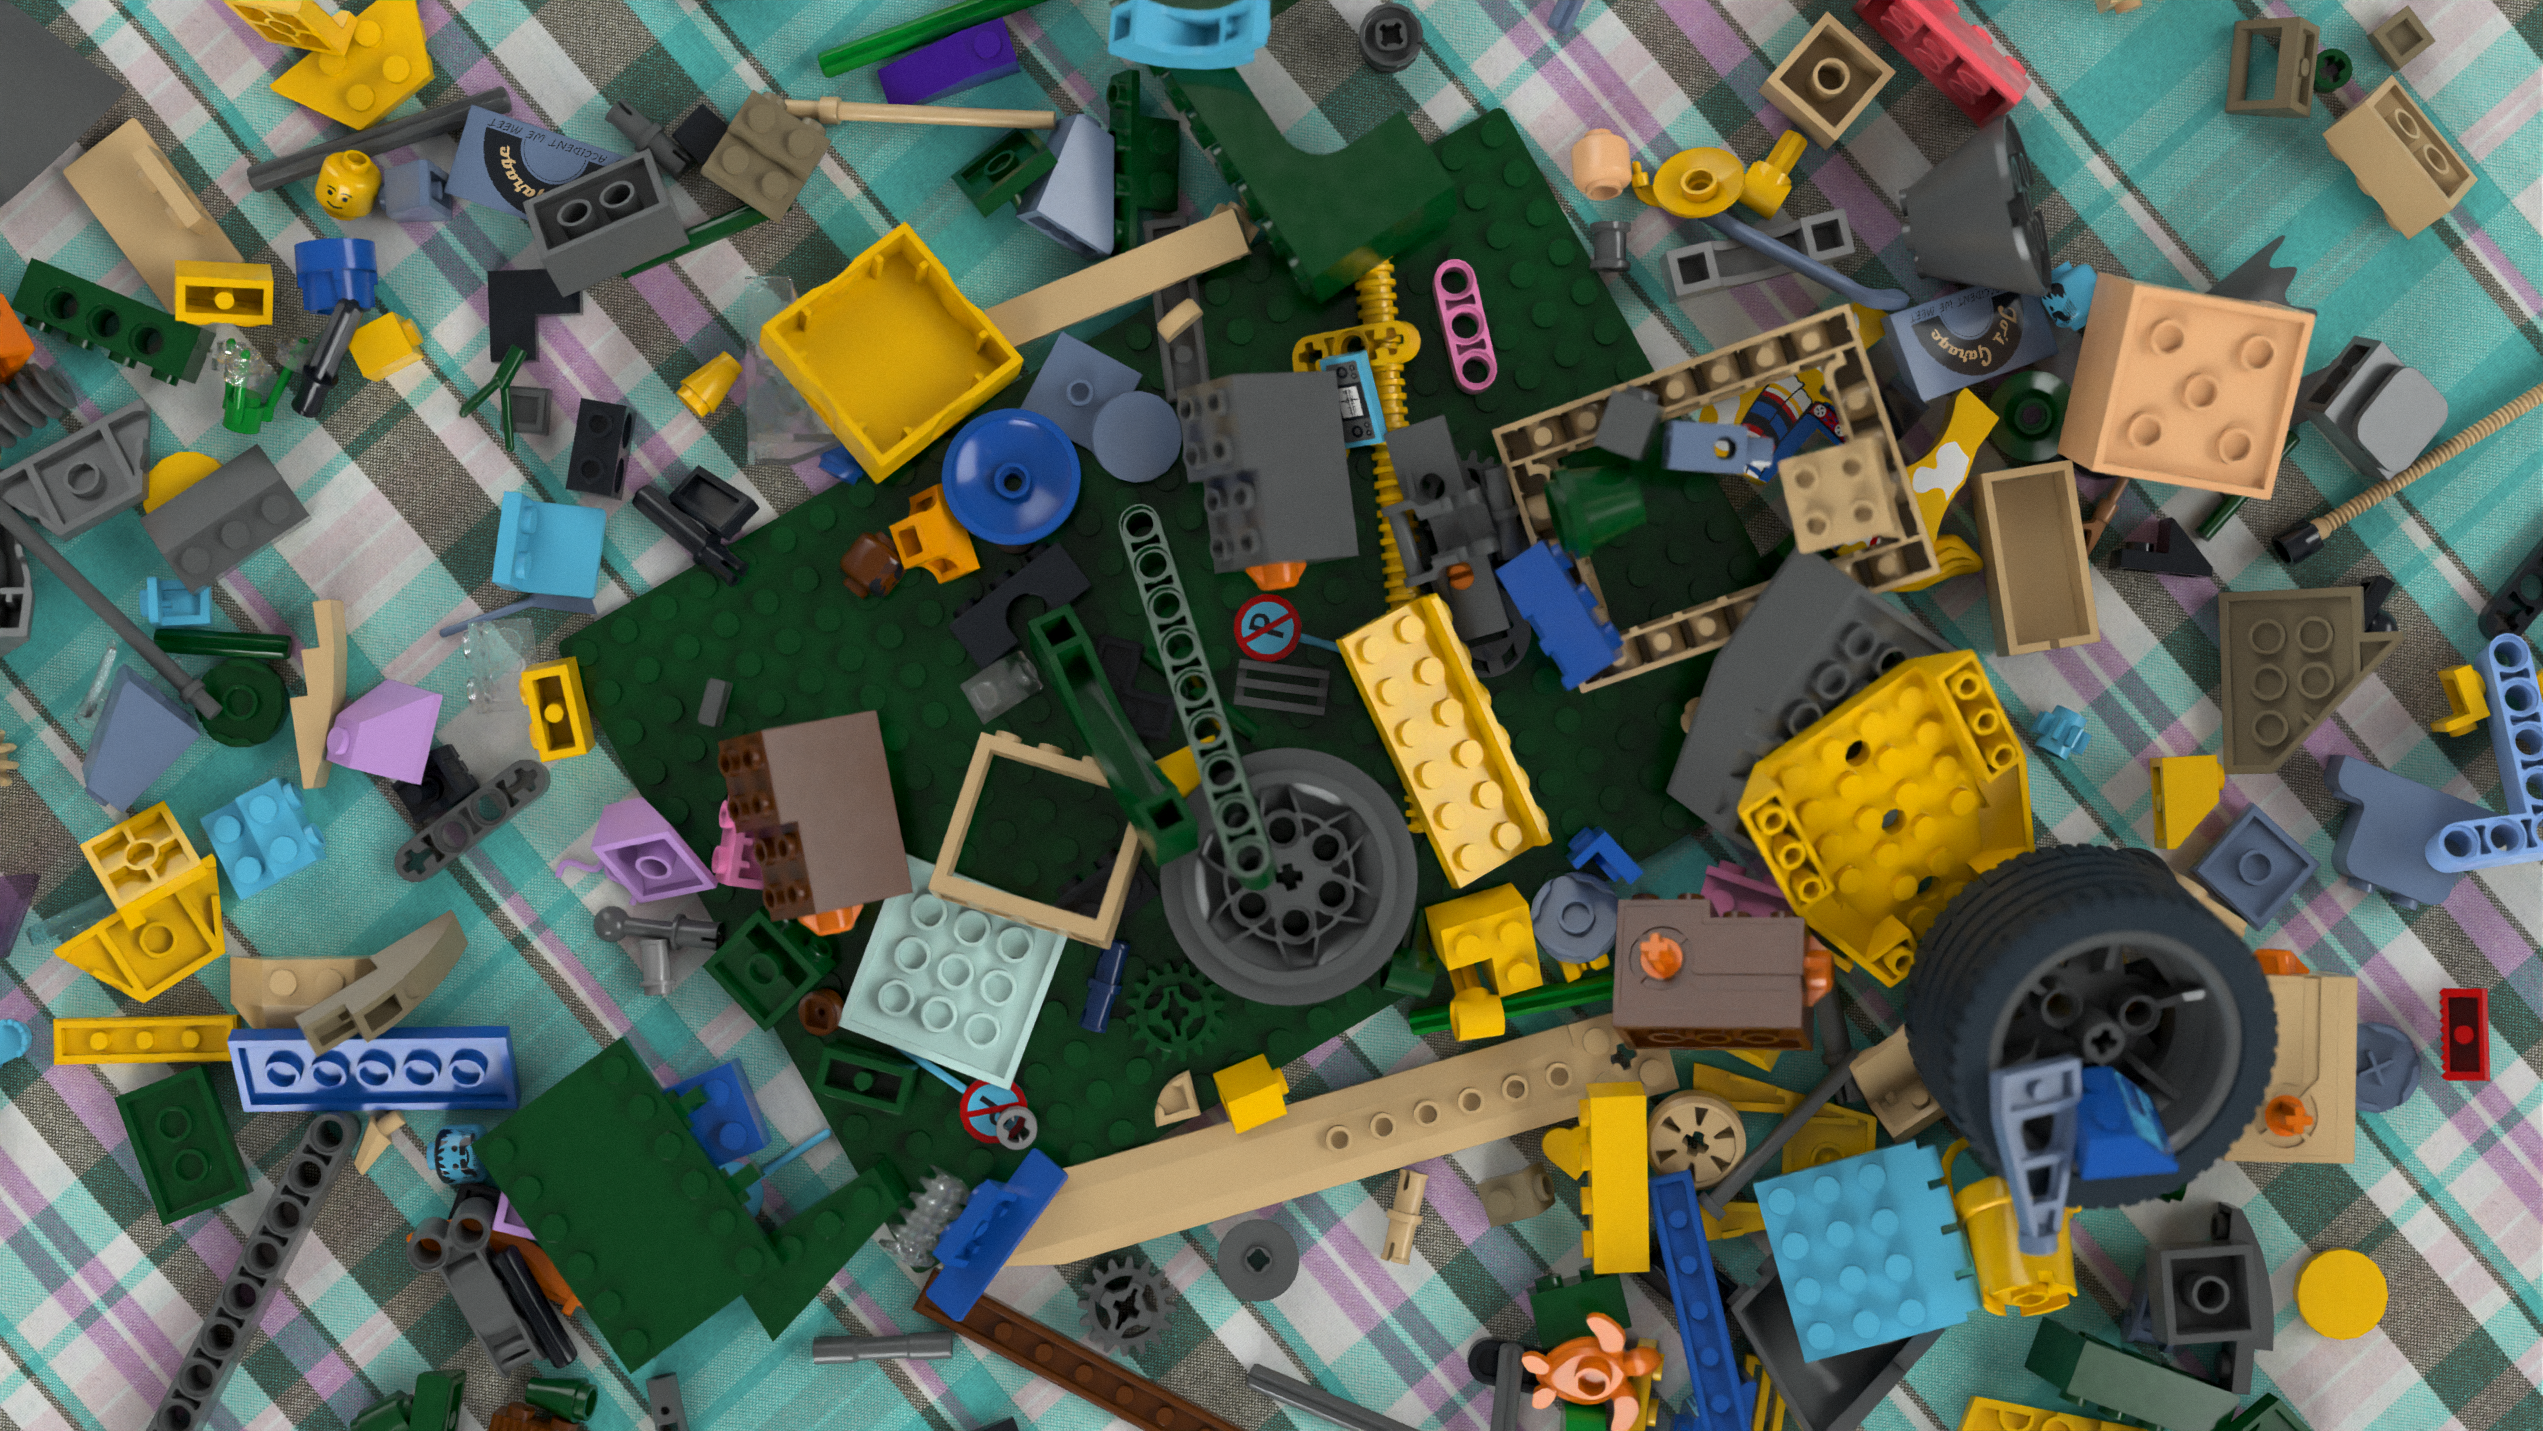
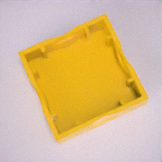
M906 221L858 255L836 278L813 288L762 325L759 340L761 349L876 484H879L1018 378L1024 361L985 313L968 301L951 279L948 270Z

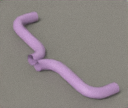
M565 859L559 864L554 875L561 878L565 867L569 865L592 873L598 872L604 867V872L608 879L622 884L602 860H599L597 865L591 866L575 859ZM632 895L629 904L635 906L637 900Z

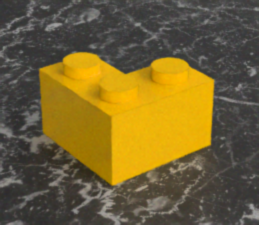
M1512 883L1425 908L1432 948L1448 971L1481 961L1484 977L1500 998L1543 985L1529 906Z

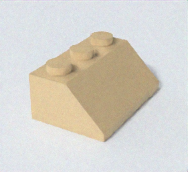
M2393 75L2385 79L2342 114L2322 133L2327 140V147L2331 154L2339 161L2346 163L2355 174L2356 183L2362 192L2368 196H2373L2384 210V216L2389 225L2396 231H2401L2408 240L2451 211L2478 180Z

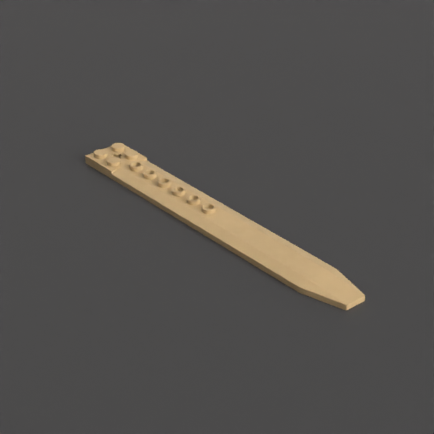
M1612 1010L1285 1104L1287 1114L1239 1134H1236L1229 1120L1062 1168L1068 1174V1179L1003 1266L1068 1264L1578 1116V1099H1586L1585 1083L1641 1081L1646 1098L1675 1090L1680 1087L1669 1050L1634 1049L1635 1057L1629 1060L1630 1066L1622 1069L1620 1063H1612L1610 1056L1617 1053L1616 1045L1624 1043L1612 1027Z

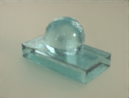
M107 892L28 927V930L25 932L32 946L50 943L63 936L66 943L100 922L102 918L115 913L117 909Z

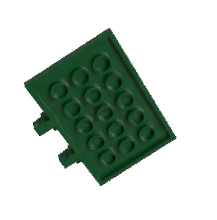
M623 1036L470 1146L631 1375L785 1264V1261L744 1205L752 1199L745 1189L766 1175L756 1160H753L731 1176L725 1167L722 1169L718 1168L691 1129L695 1124L689 1115L712 1100L702 1084L697 1085L681 1097L675 1089L666 1093L628 1038Z

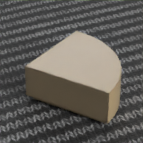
M1189 1069L1175 1075L1161 1090L1155 1109L1156 1127L1201 1115Z

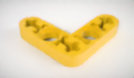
M1397 320L1382 321L1309 335L1301 338L1293 349L1294 372L1321 371L1319 363L1321 359H1318L1316 364L1310 363L1309 355L1314 354L1316 350H1321L1323 359L1328 356L1347 353L1349 341L1356 336L1360 337L1364 342L1371 369L1401 364L1412 360L1417 355L1421 338L1414 325ZM1396 335H1403L1404 344L1398 345L1397 349L1379 348L1378 340H1391L1396 338ZM1350 448L1346 449L1347 458L1350 454Z

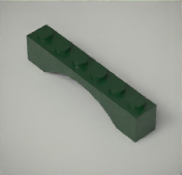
M1068 603L1027 622L1032 653L1156 868L1198 849V822L1177 786L1158 767L1134 731L1108 682L1090 638L1070 604Z

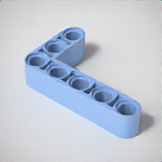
M2504 633L2498 635L2477 654L2474 660L2475 670L2481 675L2486 686V694L2483 697L2491 715L2486 718L2509 815L2455 822L2447 825L2432 836L2425 846V857L2435 870L2442 873L2543 860V841L2537 834V826L2543 827V701L2530 649L2527 643L2515 634ZM2494 651L2503 653L2508 658L2510 667L2500 665L2495 659ZM2505 695L2513 696L2518 700L2520 711L2513 710L2507 705ZM2515 738H2520L2529 744L2531 755H2526L2518 750ZM2526 782H2531L2540 789L2541 800L2533 798L2528 793ZM2491 832L2497 833L2504 838L2507 847L2506 851H2502L2493 845ZM2445 839H2451L2459 845L2461 850L2460 857H2455L2446 850L2444 845Z

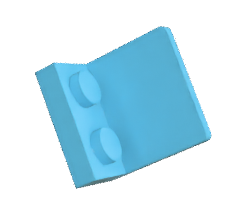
M504 491L492 583L508 591L594 599L597 592L607 517L606 511L601 508L532 501L523 493Z

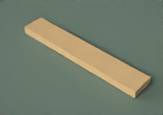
M1232 208L985 309L984 312L1014 349L1251 254L1252 250L1237 209Z

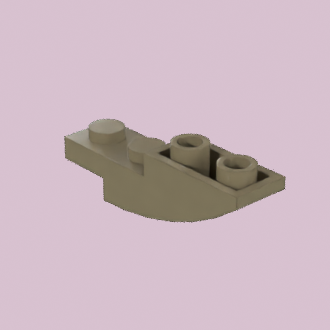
M452 910L447 911L371 956L370 960L375 968L374 971L295 1017L308 1045L317 1057L357 1033H360L365 1042L369 1043L411 1013L436 989L458 962L468 945V941Z

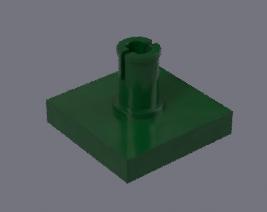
M1014 128L953 174L951 178L975 208L986 218L1009 200L1018 210L1028 185L1059 162L1050 149L1030 129Z

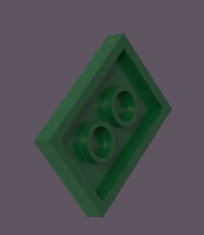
M206 1063L114 1098L162 1226L254 1192Z

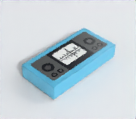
M1355 351L1321 359L1319 361L1321 371H1336L1345 448L1385 442L1383 434L1388 433L1367 351Z

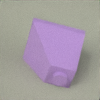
M386 679L336 716L334 727L329 732L327 738L328 752L326 760L351 769L421 785L443 695L396 680Z
M643 797L604 806L590 848L639 903L717 887L718 880L674 828Z

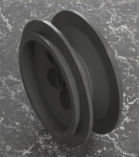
M1299 748L1268 749L1248 754L1241 758L1277 863V872H1282L1281 865L1292 863L1294 871H1302V880H1295L1297 886L1292 889H1286L1285 883L1282 881L1276 882V879L1263 890L1253 891L1243 887L1228 864L1203 784L1200 783L1185 800L1198 822L1199 848L1161 866V895L1170 927L1186 955L1205 975L1223 988L1241 997L1273 1005L1292 1006L1325 1001L1355 988L1368 979L1386 962L1400 943L1409 925L1417 894L1418 872L1413 841L1404 818L1390 796L1378 783L1354 765L1323 752ZM1228 770L1219 773L1215 778L1214 784L1218 786L1229 784L1234 779L1235 772ZM1237 813L1229 820L1228 827L1232 829L1243 827L1248 822L1250 815L1247 813ZM1287 817L1294 822L1296 833L1289 842L1278 843L1270 837L1269 825L1275 818ZM1322 834L1334 836L1339 843L1338 853L1330 860H1320L1312 852L1313 841ZM1259 856V863L1256 868L1248 872L1258 870L1263 864L1264 857ZM1327 881H1338L1345 887V898L1337 906H1326L1319 899V889ZM1256 892L1264 898L1266 907L1260 916L1249 918L1241 913L1238 903L1244 894ZM1294 909L1303 911L1309 918L1307 929L1299 935L1287 933L1282 926L1284 915Z

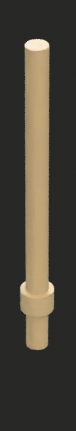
M821 96L820 101L785 100L788 113L796 118L808 117L819 119L821 124L840 125L842 120L1055 130L1057 123L1055 111L842 102L841 97Z

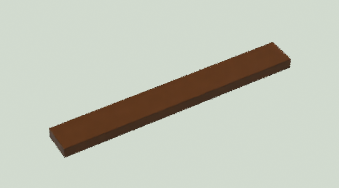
M934 1267L912 1309L1144 1431H1249L985 1292L981 1294L962 1321L952 1320L926 1295V1291L942 1271L937 1267Z

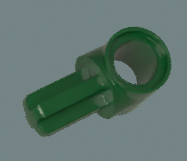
M1414 906L1409 925L1401 939L1400 947L1397 946L1392 955L1382 965L1380 975L1381 989L1424 999L1429 996L1436 974V960L1432 958V954L1426 952L1430 933L1425 907Z

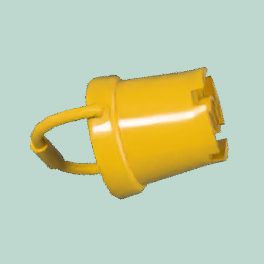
M1964 1136L1948 1146L1941 1160L1945 1176L1940 1178L1941 1185H1948L1958 1218L1956 1224L1961 1229V1232L1966 1235L1980 1286L1983 1306L1987 1312L1999 1316H2007L2005 1305H2015L2020 1307L2021 1317L2049 1313L2069 1305L2068 1293L2075 1298L2078 1295L2074 1276L2070 1219L2073 1218V1213L2081 1212L2082 1206H2078L2076 1209L2064 1207L2061 1230L2057 1232V1252L2045 1256L2021 1253L2018 1250L2019 1224L2008 1182L1998 1175L1991 1176L1967 1185L1954 1195L1952 1164L1958 1153L1972 1146Z

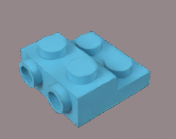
M286 777L274 778L235 798L234 802L199 819L240 900H246L327 859L322 849L326 847L324 836L315 823H309L302 809L305 806L304 797L298 786L294 782L289 783Z

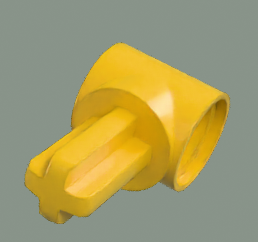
M1789 129L1784 131L1765 162L1758 160L1749 167L1745 173L1744 189L1737 200L1770 221L1792 188L1790 185L1792 182L1788 175L1806 149L1807 140L1795 131Z
M1470 964L1450 970L1449 975L1456 994L1450 1002V1020L1456 1041L1504 1035L1505 1016L1501 999L1498 994L1492 995L1488 989L1481 986L1475 965Z

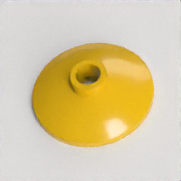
M1714 147L1688 149L1672 156L1659 168L1653 182L1655 198L1664 210L1675 216L1683 218L1712 216L1724 211L1739 198L1745 186V173L1740 161L1733 154Z

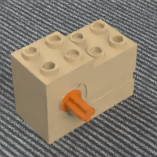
M2257 949L2252 954L2257 957L2263 967L2262 972L2268 978L2271 985L2269 990L2273 993L2276 1003L2273 1009L2278 1015V1027L2275 1028L2279 1033L2278 1047H2275L2277 1059L2275 1067L2271 1068L2273 1077L2270 1086L2266 1087L2264 1091L2266 1093L2265 1099L2261 1107L2257 1106L2255 1110L2257 1115L2250 1125L2247 1124L2243 1129L2245 1133L2239 1141H2234L2229 1146L2231 1150L2223 1158L2219 1156L2218 1159L2244 1162L2354 1164L2358 977L2330 971H2311L2291 950Z

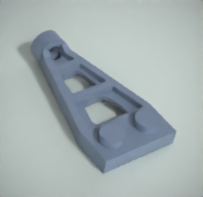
M2069 1054L1990 1072L1991 1120L2019 1224L2018 1250L2027 1255L2045 1256L2053 1254L2058 1250L2057 1232L2061 1230L2077 1136L2076 1103L2082 1101L2081 1060ZM2052 1113L2054 1122L2048 1146L2044 1149L2027 1152L2021 1134L2023 1119ZM2050 1164V1176L2046 1194L2031 1198L2027 1171Z

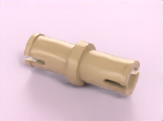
M1400 1168L1393 1208L1387 1209L1386 1217L1390 1221L1383 1253L1380 1258L1386 1261L1391 1260V1262L1409 1265L1416 1226L1422 1225L1423 1216L1419 1215L1429 1175Z

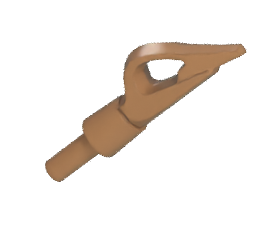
M2119 476L2106 499H2100L2092 519L2082 521L2083 531H2086L2085 545L2087 557H2089L2106 525L2110 523L2119 509L2116 503L2130 481L2125 476Z

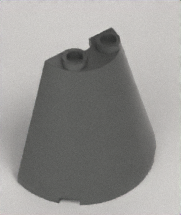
M1773 1252L1756 1270L1762 1277L1751 1287L1745 1282L1742 1283L1726 1301L1731 1307L1729 1311L1801 1431H1854L1946 1330L1941 1328L1805 1363Z

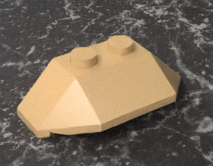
M373 955L230 957L231 1004L253 1029L299 1028L295 1017L374 971L375 968L370 960V957Z

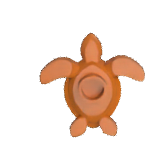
M1597 1312L1587 1315V1324L1596 1336L1579 1337L1569 1340L1554 1348L1546 1356L1535 1351H1528L1522 1354L1523 1365L1529 1372L1536 1374V1378L1541 1384L1535 1387L1533 1391L1532 1406L1534 1408L1544 1409L1548 1407L1556 1396L1583 1405L1598 1404L1611 1398L1614 1403V1413L1611 1420L1612 1431H1628L1639 1414L1641 1406L1640 1397L1628 1381V1376H1646L1655 1371L1662 1362V1356L1656 1349L1650 1346H1640L1627 1351L1624 1348L1626 1342L1624 1329L1609 1316Z

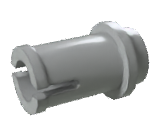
M668 939L640 941V946H642L644 982H639V987H644V996L672 994V985H676V980H671L670 940Z

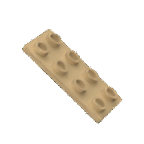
M135 118L129 119L63 170L64 176L170 314L175 315V260L245 263L244 257L139 120Z

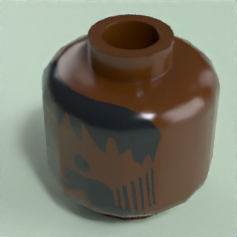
M880 530L875 535L870 532L860 534L840 559V567L847 575L842 583L863 600L869 593L877 598H885L908 570H904L895 542Z

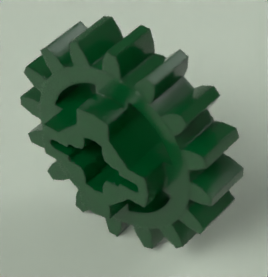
M1170 961L1164 964V974L1158 975L1153 968L1148 969L1147 974L1150 982L1145 984L1136 980L1133 986L1141 994L1139 997H1128L1126 1002L1129 1006L1136 1008V1013L1126 1017V1023L1138 1024L1139 1029L1132 1036L1133 1040L1136 1041L1145 1037L1149 1041L1145 1052L1150 1054L1158 1047L1162 1049V1061L1166 1062L1170 1057L1171 1051L1178 1052L1181 1062L1186 1061L1188 1049L1193 1048L1198 1055L1204 1054L1201 1042L1206 1039L1215 1043L1218 1037L1211 1030L1212 1025L1223 1026L1225 1021L1222 1017L1215 1015V1010L1225 1006L1224 1000L1213 999L1212 994L1216 992L1219 985L1215 982L1206 986L1203 983L1205 974L1201 970L1195 976L1189 974L1188 962L1183 963L1180 972H1174ZM1179 981L1188 983L1196 988L1203 998L1192 999L1181 991ZM1162 984L1164 994L1157 1005L1145 1008V1003L1150 993ZM1171 991L1174 992L1175 1000H1178L1179 1006L1187 1007L1189 1012L1182 1015L1180 1023L1181 1032L1177 1031V1025L1174 1023L1172 1016H1164L1163 1011L1169 1008L1172 997ZM1207 1015L1201 1030L1189 1039L1187 1028L1193 1019ZM1159 1024L1170 1032L1171 1041L1157 1036L1148 1025Z

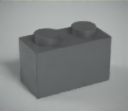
M1627 385L1625 393L1613 389L1593 444L1636 460L1647 461L1666 408L1656 405L1658 395L1631 385Z

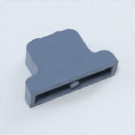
M2330 755L2323 775L2325 786L2333 793L2331 797L2349 804L2347 815L2331 855L2334 869L2339 874L2349 878L2347 886L2372 895L2377 888L2391 894L2390 903L2412 911H2416L2419 903L2437 905L2444 902L2450 895L2458 872L2442 873L2435 870L2428 863L2425 857V846L2428 840L2444 827L2455 822L2503 816L2348 755ZM2491 832V841L2496 848L2506 845L2501 835ZM2445 839L2444 845L2446 850L2451 855L2460 857L2461 850L2459 845L2451 839Z

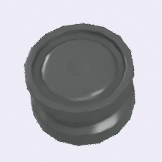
M1385 3L1374 7L1366 14L1360 26L1358 47L1364 61L1371 68L1381 73L1394 74L1406 70L1415 62L1421 49L1423 29L1420 20L1411 12V9L1402 4Z

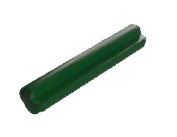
M156 629L153 637V642L165 653L282 660L289 659L292 654V639L288 635Z

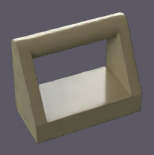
M2301 16L2236 21L2225 113L2278 118H2310L2320 27ZM2252 34L2281 36L2274 99L2245 101Z

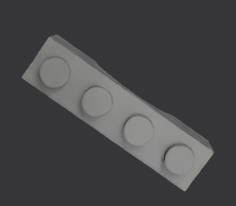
M1845 207L1800 218L1786 225L1762 232L1823 265L1845 261L1856 252ZM1735 239L1707 241L1667 251L1659 259L1670 304L1796 273V271Z

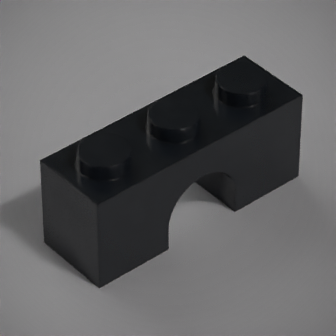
M1047 541L1038 545L1024 557L1029 564L1016 574H1013L1008 569L988 585L992 592L984 599L977 602L972 597L952 613L956 620L948 627L982 670H988L1022 643L1009 624V612L1017 600L1025 596H1038L1043 598L1052 610H1055L1068 603L1072 605L1093 588V585L1058 541L1052 546Z

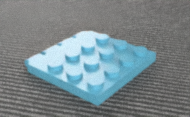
M1915 1139L1753 1182L1805 1363L1968 1322L1966 1312L1983 1307L1974 1274L1955 1278L1954 1271L1972 1266L1961 1229L1942 1233L1940 1227L1958 1221L1948 1185L1944 1184L1929 1188L1927 1181L1945 1176L1936 1144L1917 1148Z

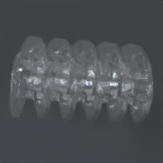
M930 1165V1167L937 1175L935 1179L921 1176L919 1179L920 1183L927 1190L925 1195L916 1192L909 1194V1197L917 1206L916 1209L912 1210L901 1207L899 1213L907 1221L905 1226L892 1222L889 1225V1228L897 1237L896 1240L892 1241L881 1238L878 1242L891 1255L907 1265L917 1268L920 1266H932L935 1258L930 1250L934 1251L940 1243L939 1234L951 1223L949 1219L957 1220L964 1211L960 1204L967 1205V1198L971 1193V1190L961 1180L934 1165Z

